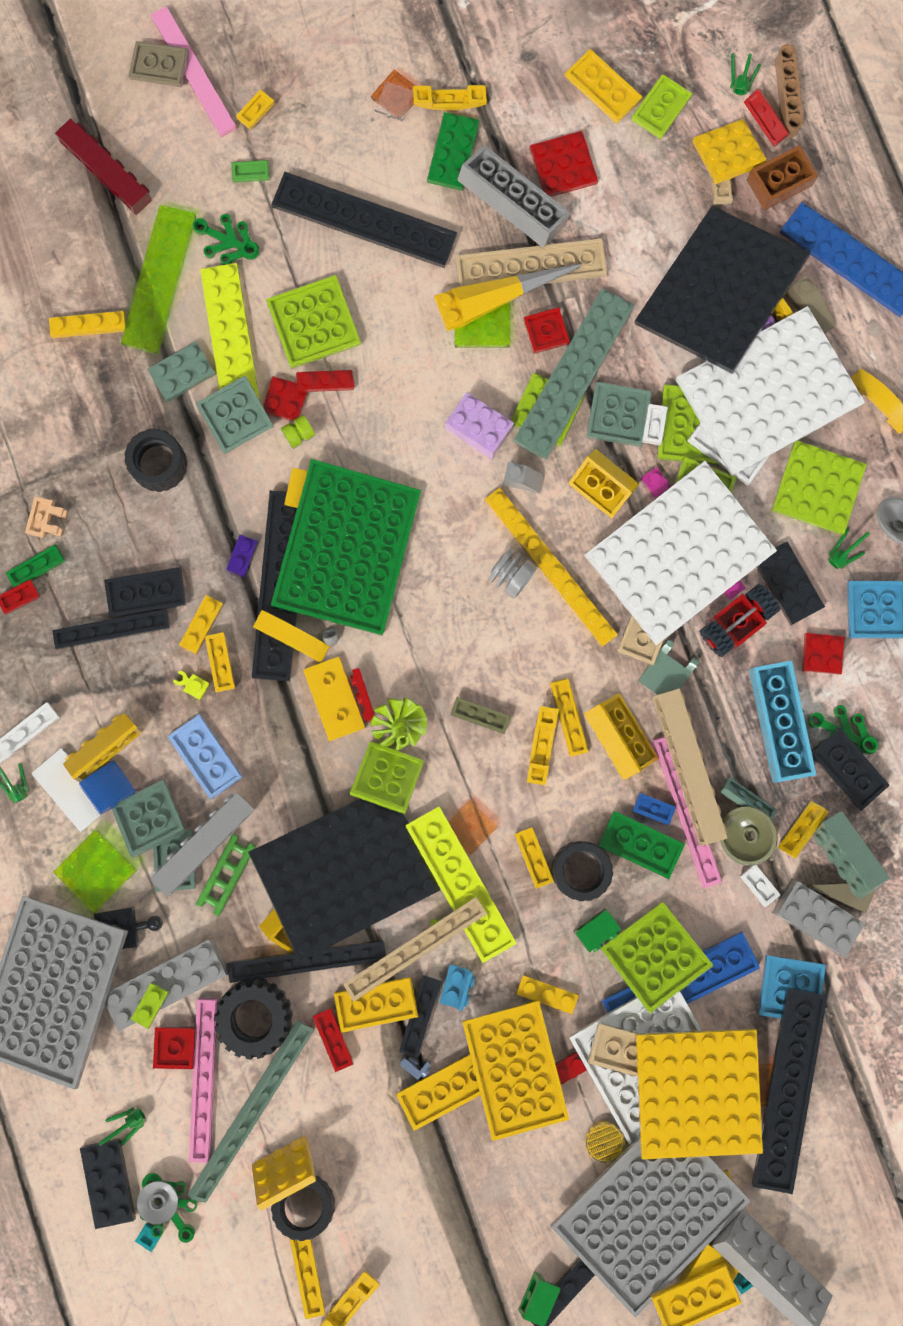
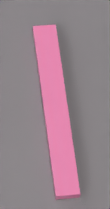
M167 6L150 14L167 46L189 50L185 77L220 137L236 130V125Z
M665 736L655 739L653 743L702 888L721 883L722 880L710 845L699 846Z
M197 998L189 1162L208 1163L211 1155L216 1033L214 1029L216 1021H214V1015L217 1012L218 998Z

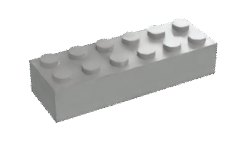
M485 145L461 167L458 181L544 248L565 227L571 213Z
M231 793L223 801L225 805L221 809L216 808L209 815L211 819L206 824L202 822L195 829L197 833L192 838L188 836L180 844L182 848L178 852L173 851L166 858L168 862L163 867L159 865L151 873L153 877L150 880L167 897L171 896L254 812V809L238 793L235 795Z
M211 938L110 990L105 1005L119 1032L136 1023L131 1020V1017L151 982L169 991L160 1008L161 1010L228 975V968L214 939Z
M742 1209L717 1235L712 1246L795 1326H820L833 1295Z

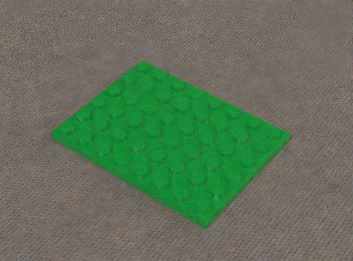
M311 459L271 606L383 636L421 490Z

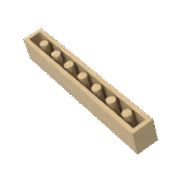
M676 689L652 697L699 846L727 839V827L722 822L720 816L721 808L716 803L714 797L715 790L709 781V771L703 763V752L698 747L696 741L697 733L692 728L691 715L686 709L684 694L680 689Z

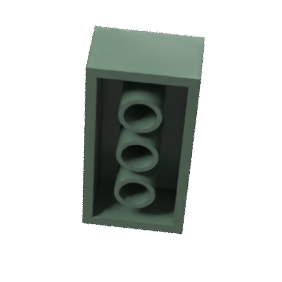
M842 811L822 822L813 834L816 843L823 847L828 860L835 864L840 877L847 881L852 894L858 897L859 900L878 890L890 879Z

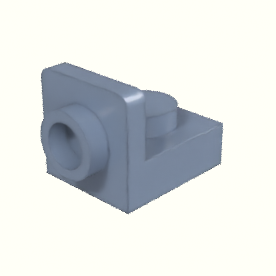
M404 1055L399 1063L417 1080L421 1076L424 1078L431 1069L429 1067L431 1064L429 1059H426L422 1066L419 1067V1062L415 1058H408Z

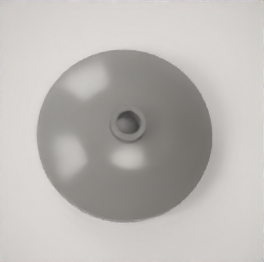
M898 497L886 498L877 508L878 523L889 538L903 545V499Z

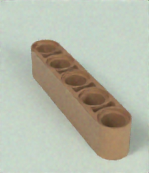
M785 44L781 46L777 54L775 68L781 121L790 133L787 137L793 138L798 134L803 124L796 50L792 45Z

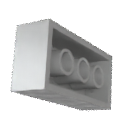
M796 880L790 881L772 911L774 915L837 955L845 958L865 925L861 920Z

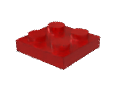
M559 307L523 317L533 354L569 345L570 340Z
M272 376L263 407L268 415L294 422L296 418L301 416L308 392L298 393L297 383Z
M805 633L802 671L841 675L844 636Z
M156 1026L154 1033L153 1069L193 1070L196 1028Z

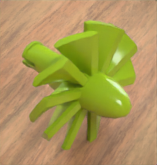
M404 697L403 700L387 699L392 713H390L387 704L375 708L374 712L389 720L384 721L373 716L371 726H388L383 730H372L373 736L376 739H380L386 733L392 732L380 745L385 747L394 746L396 739L397 745L395 750L403 749L410 742L413 747L417 744L422 734H426L427 717L425 711L420 704L417 705L410 698Z

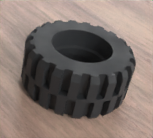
M265 979L242 981L222 996L221 1001L216 1007L217 1012L214 1015V1021H216L214 1029L215 1033H218L220 1036L218 1038L219 1042L226 1045L225 1049L228 1052H235L234 1056L239 1058L245 1056V1059L252 1060L253 1057L260 1059L264 1058L267 1054H272L285 1041L292 1026L293 1010L290 1009V1000L285 997L286 993L283 990L280 991L277 988L278 985L275 983L270 984ZM248 1000H258L264 1003L272 1014L271 1027L262 1036H248L239 1029L236 1023L237 1009Z

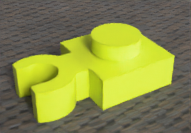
M178 671L183 676V680L180 682L173 680V682L179 686L185 685L184 692L202 700L210 683L194 674L189 679L185 672Z

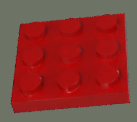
M583 131L530 145V153L542 191L550 197L598 184V178Z

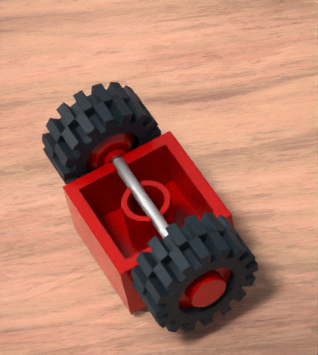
M757 584L745 595L741 594L713 616L709 623L699 631L700 635L715 654L723 657L730 650L739 647L767 624L765 620H769L780 611L781 608L779 603L776 602L777 599L772 596L773 594L767 588Z

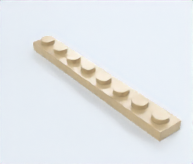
M475 897L344 983L343 985L353 1001L358 1000L486 916L485 909L478 898Z

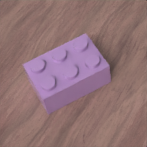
M466 392L446 421L445 429L490 459H493L513 430L514 423Z

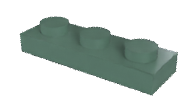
M731 777L726 779L721 789L722 794L741 807L750 806L758 808L774 820L777 809Z

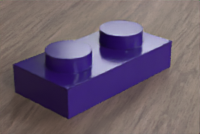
M239 534L226 570L245 577L258 541Z

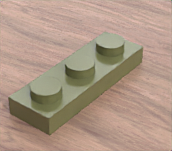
M456 697L450 714L456 718L504 735L511 718L507 714Z

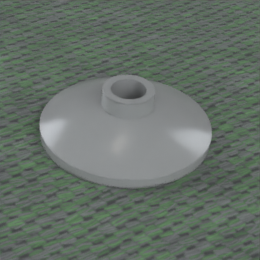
M163 1181L147 1184L137 1198L139 1215L151 1224H162L168 1221L175 1214L178 1206V1196L175 1189ZM155 1198H161L162 1203L156 1204Z

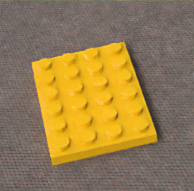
M539 1000L462 1020L492 1141L570 1120Z

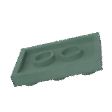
M196 341L147 369L167 403L216 375Z
M186 830V832L153 848L154 870L159 865L163 867L168 862L166 858L173 851L178 852L182 848L180 844L188 836L193 837V830ZM195 871L177 890L196 889ZM155 885V892H161V890Z

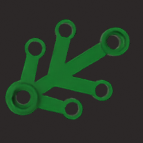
M222 214L220 217L221 224L225 227L227 235L208 227L206 220L203 218L194 220L192 226L196 234H206L223 242L214 246H206L203 250L206 258L212 259L216 253L231 248H236L238 251L231 254H222L220 256L222 265L231 264L232 261L243 257L247 260H254L259 256L260 248L257 243L250 240L246 222L240 221L236 226L238 232L242 235L244 241L242 243L236 239L231 225L232 219L229 214ZM225 218L229 219L228 222H223ZM201 226L204 227L203 230H198L199 227H201ZM241 226H245L244 230H240L239 228ZM250 249L254 250L253 253H248ZM208 250L213 251L211 254H207ZM224 258H229L227 262L223 261Z
M842 705L836 706L833 713L836 717H839L843 727L841 730L852 742L858 744L855 746L864 754L875 753L878 749V741L875 737L868 734L864 724V716L858 713L851 717L852 724L857 725L860 734L858 736L853 733L846 715V708ZM838 708H841L843 710V713L841 715H839L837 712ZM819 712L810 714L807 719L808 724L812 728L821 727L832 732L838 727L825 721L823 714ZM856 716L860 717L859 723L855 721ZM813 717L818 719L817 724L812 722ZM866 741L870 743V748L865 747Z
M149 1173L142 1180V1189L149 1181L163 1180L157 1173ZM163 1181L170 1184L175 1189L177 1195H182L186 1190V1184L183 1181ZM182 1185L184 1190L178 1191L176 1186ZM157 1197V1200L159 1201V1204H161V1203H162V1199L159 1198V1197ZM178 1198L177 1207L185 1208L188 1212L196 1210L198 1201L191 1198ZM188 1202H194L195 1207H188ZM176 1211L170 1219L179 1231V1240L183 1243H188L194 1238L195 1228L191 1224H185ZM163 1223L153 1226L151 1230L153 1237L159 1238L164 1233ZM159 1227L161 1233L156 1234L154 1228ZM184 1231L189 1232L190 1236L188 1238L183 1237L182 1233Z

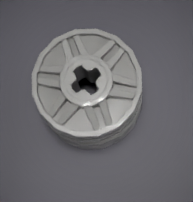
M510 548L496 562L488 580L492 583L499 577L496 586L499 587L506 582L507 586L504 592L515 599L534 575L538 566L529 560L520 565L519 561L522 555L519 553L512 559L516 550Z

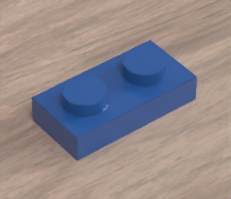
M638 793L632 811L670 825L676 807Z

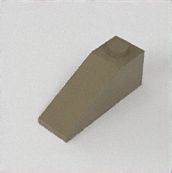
M807 275L791 286L786 294L799 311L808 306L824 334L836 326L819 290Z
M847 882L807 885L811 890L863 913H867L875 893L873 892L859 900L858 897L852 894L850 885Z

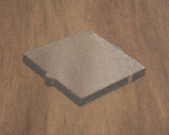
M386 81L375 112L386 115L387 118L392 117L404 121L413 98V91L403 88L402 85L398 86Z

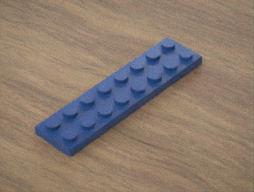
M801 202L779 233L800 248L810 252L811 256L901 317L903 314V272L811 207Z
M739 932L702 950L713 964V967L681 990L680 993L686 1003L689 1004L760 969L743 932ZM628 986L602 999V1003L607 1013L636 996Z

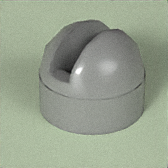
M330 629L322 634L323 640L327 645L333 646L338 642L336 630Z

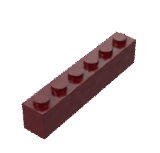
M70 118L55 132L59 142L135 215L139 214L152 201L149 196V189L143 183L140 185L132 172L129 171L127 173L124 170L123 164L118 159L114 160L106 147L101 148L98 145V140L92 134L88 135L81 123H75Z

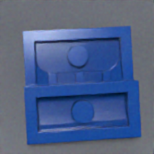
M115 761L95 771L79 783V786L99 815L115 808L118 802L134 795L136 791Z

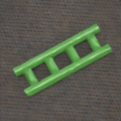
M234 834L231 835L196 902V905L199 907H203L205 902L214 906L213 914L217 916L221 915L250 859L248 852L256 847L252 843H249L247 848L236 843L239 837ZM232 850L243 855L238 865L227 860ZM223 867L234 872L229 882L218 878ZM214 885L224 889L220 900L209 895Z

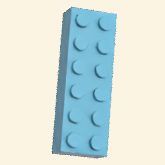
M792 661L749 669L772 783L815 776L816 771Z

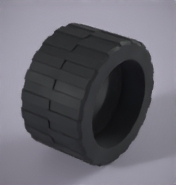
M146 429L131 438V441L126 446L124 462L128 472L143 488L157 492L168 491L176 487L183 480L187 471L186 454L172 435L160 429ZM154 446L168 447L173 453L170 467L164 473L157 476L145 475L140 469V460L143 454Z
M576 841L568 843V845L563 846L556 853L552 862L551 872L554 883L564 895L582 902L592 901L605 893L611 885L613 865L609 855L601 847L586 841ZM578 852L591 854L596 858L600 866L598 881L588 889L572 887L564 876V865L567 859Z
M315 1176L316 1181L307 1186L317 1191L322 1200V1213L313 1225L298 1227L289 1221L285 1213L287 1197L271 1206L272 1220L276 1225L275 1227L282 1235L287 1236L291 1240L305 1241L313 1239L322 1233L333 1219L335 1197L328 1183L319 1176Z

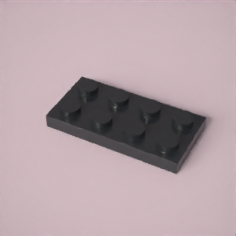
M787 541L775 547L777 551L759 564L757 568L771 593L777 599L776 602L779 603L784 616L791 626L825 606Z
M180 567L104 580L110 618L187 606Z
M839 727L811 750L813 759L860 811L866 808L890 786Z
M121 1138L109 1140L103 1145L95 1143L82 1146L80 1153L95 1229L133 1222L136 1216Z

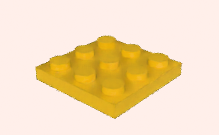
M744 119L693 137L692 143L715 184L750 172L751 169L767 162Z
M306 1136L292 1141V1143L275 1150L270 1155L252 1164L256 1203L260 1211L316 1181L309 1142Z

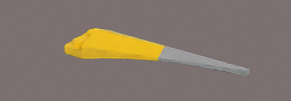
M581 264L452 288L450 291L434 295V301L446 332L464 327L498 307L552 280L579 269Z

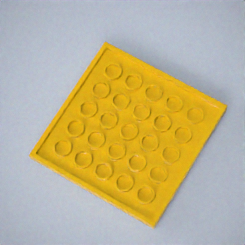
M755 1028L635 1034L642 1159L763 1153L757 1030Z

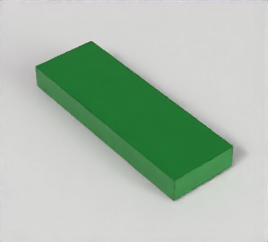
M54 544L6 572V575L12 586L16 587L28 580L33 581L63 564L66 560L58 546Z

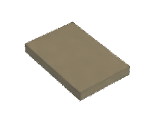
M136 41L128 77L131 80L182 87L189 50Z

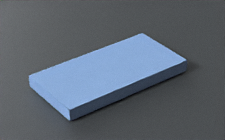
M200 714L167 736L210 800L243 778Z

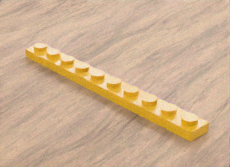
M499 487L486 497L485 502L601 647L615 638L618 634Z

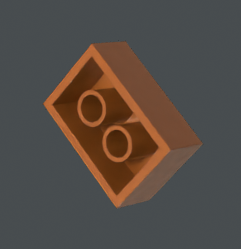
M798 145L751 169L747 182L765 211L812 187L818 175L803 149Z

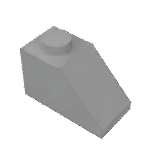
M508 462L503 485L539 494L544 475L528 466Z

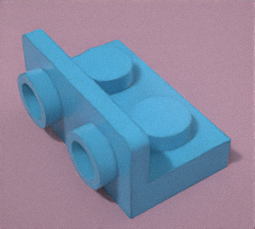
M450 964L439 1003L463 1011V1007L468 1006L470 995H467L469 987L473 988L476 977L472 975L473 970Z

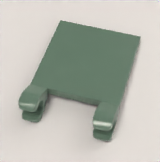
M671 640L665 642L658 652L654 665H649L638 680L657 695L680 689L699 664L698 659L692 658L687 666L684 667L668 656V652L674 646V642Z

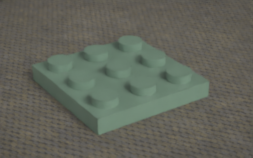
M246 376L196 403L224 454L274 427Z
M596 382L586 438L642 447V437L651 391Z
M164 780L118 802L117 806L112 809L132 858L186 832Z

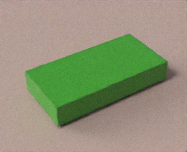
M268 160L231 162L233 183L270 180Z

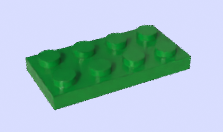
M444 112L427 183L463 191L464 185L458 181L462 165L472 155L480 120Z
M613 811L598 844V847L666 879H670L685 846L684 843L616 811Z

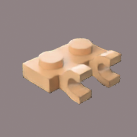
M34 497L25 533L41 538H46L47 533L62 537L63 529L49 524L52 515L67 519L68 511L64 510V508L54 507L55 502L53 500Z

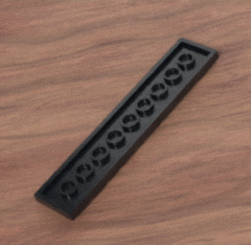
M285 171L271 204L274 209L444 269L457 238V232Z
M270 490L258 616L263 610L296 627L297 613L273 607L271 603L297 508L284 505L287 495L286 491ZM256 629L252 679L291 682L294 648Z
M786 987L762 1122L763 1153L756 1156L752 1179L753 1187L793 1194L827 1002L826 994Z

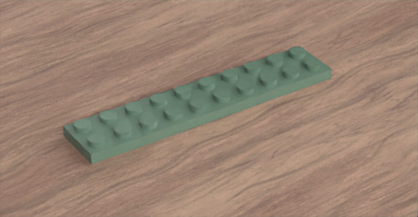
M604 288L601 289L515 436L514 443L547 460L635 305Z

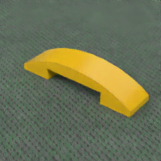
M467 85V89L431 90V86H413V103L421 108L443 111L476 108L487 104L486 86Z
M860 368L851 377L860 394L863 393L888 418L887 422L899 434L902 433V402L882 382Z
M263 610L253 625V628L283 642L319 663L322 662L330 647L306 632Z
M539 706L527 774L528 783L546 786L559 709Z
M364 1270L342 1294L319 1326H346L362 1304L379 1287L380 1283Z

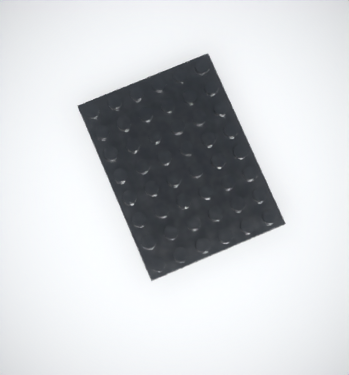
M711 206L635 319V325L733 374L810 257V252Z
M358 799L248 852L298 962L440 891L435 877L405 826L409 824L405 814L363 799Z

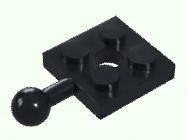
M134 907L94 913L95 920L112 926L117 924L121 929L128 931L122 949L139 946L137 930L149 929L155 932L160 930L163 925V921L159 916H151L147 921L136 923Z

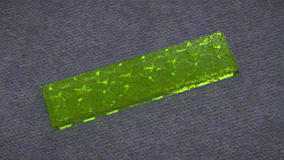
M159 205L123 333L122 346L159 354L192 235V224L197 217L195 213Z

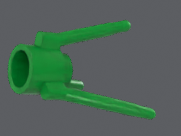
M734 53L731 54L730 88L737 95H746L747 92H750L751 85L761 67L759 63L750 80H748L747 73L751 62V53L748 55L743 75H739L736 79Z
M846 529L845 534L840 537L835 547L828 553L830 556L828 558L829 563L835 569H843L849 563L865 555L863 551L847 560L848 554L870 535V532H866L846 551L841 549L837 551L850 531Z
M21 763L18 764L22 786L20 784L13 786L0 767V775L8 788L1 780L0 787L14 804L27 798L26 792L30 791Z
M132 1107L125 1112L107 1118L105 1121L110 1122L127 1116L125 1118L126 1123L101 1140L99 1145H103L126 1128L132 1129L134 1127L121 1141L122 1146L125 1145L146 1122V1117L139 1107L136 1109Z

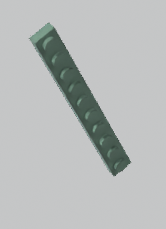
M297 1020L188 1193L191 1199L204 1203L208 1201L315 1029L311 1025Z

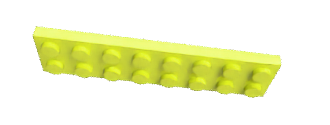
M233 263L200 269L219 389L246 376L260 400L238 265Z
M440 806L405 825L453 911L475 897L478 898L485 909L486 916L464 929L482 963L517 944Z

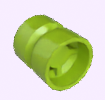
M304 415L296 418L294 424L288 423L281 427V431L292 449L302 445V440L308 441L316 436Z

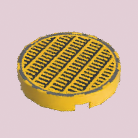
M608 1121L596 1122L590 1126L585 1136L586 1150L591 1158L597 1162H614L624 1151V1135L619 1127Z

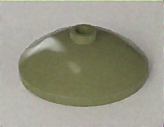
M745 806L734 809L725 816L722 822L727 827V839L721 840L720 843L725 853L732 860L742 865H757L771 857L777 846L778 833L773 820L768 814L758 808ZM750 831L755 833L754 838L750 836Z

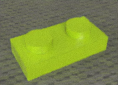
M151 982L131 1020L149 1029L169 991Z

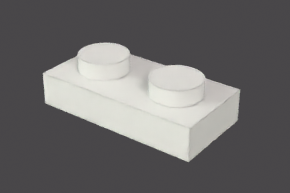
M648 404L642 437L643 443L662 444L667 407Z
M752 865L739 875L764 907H767L780 896L779 892L757 865Z

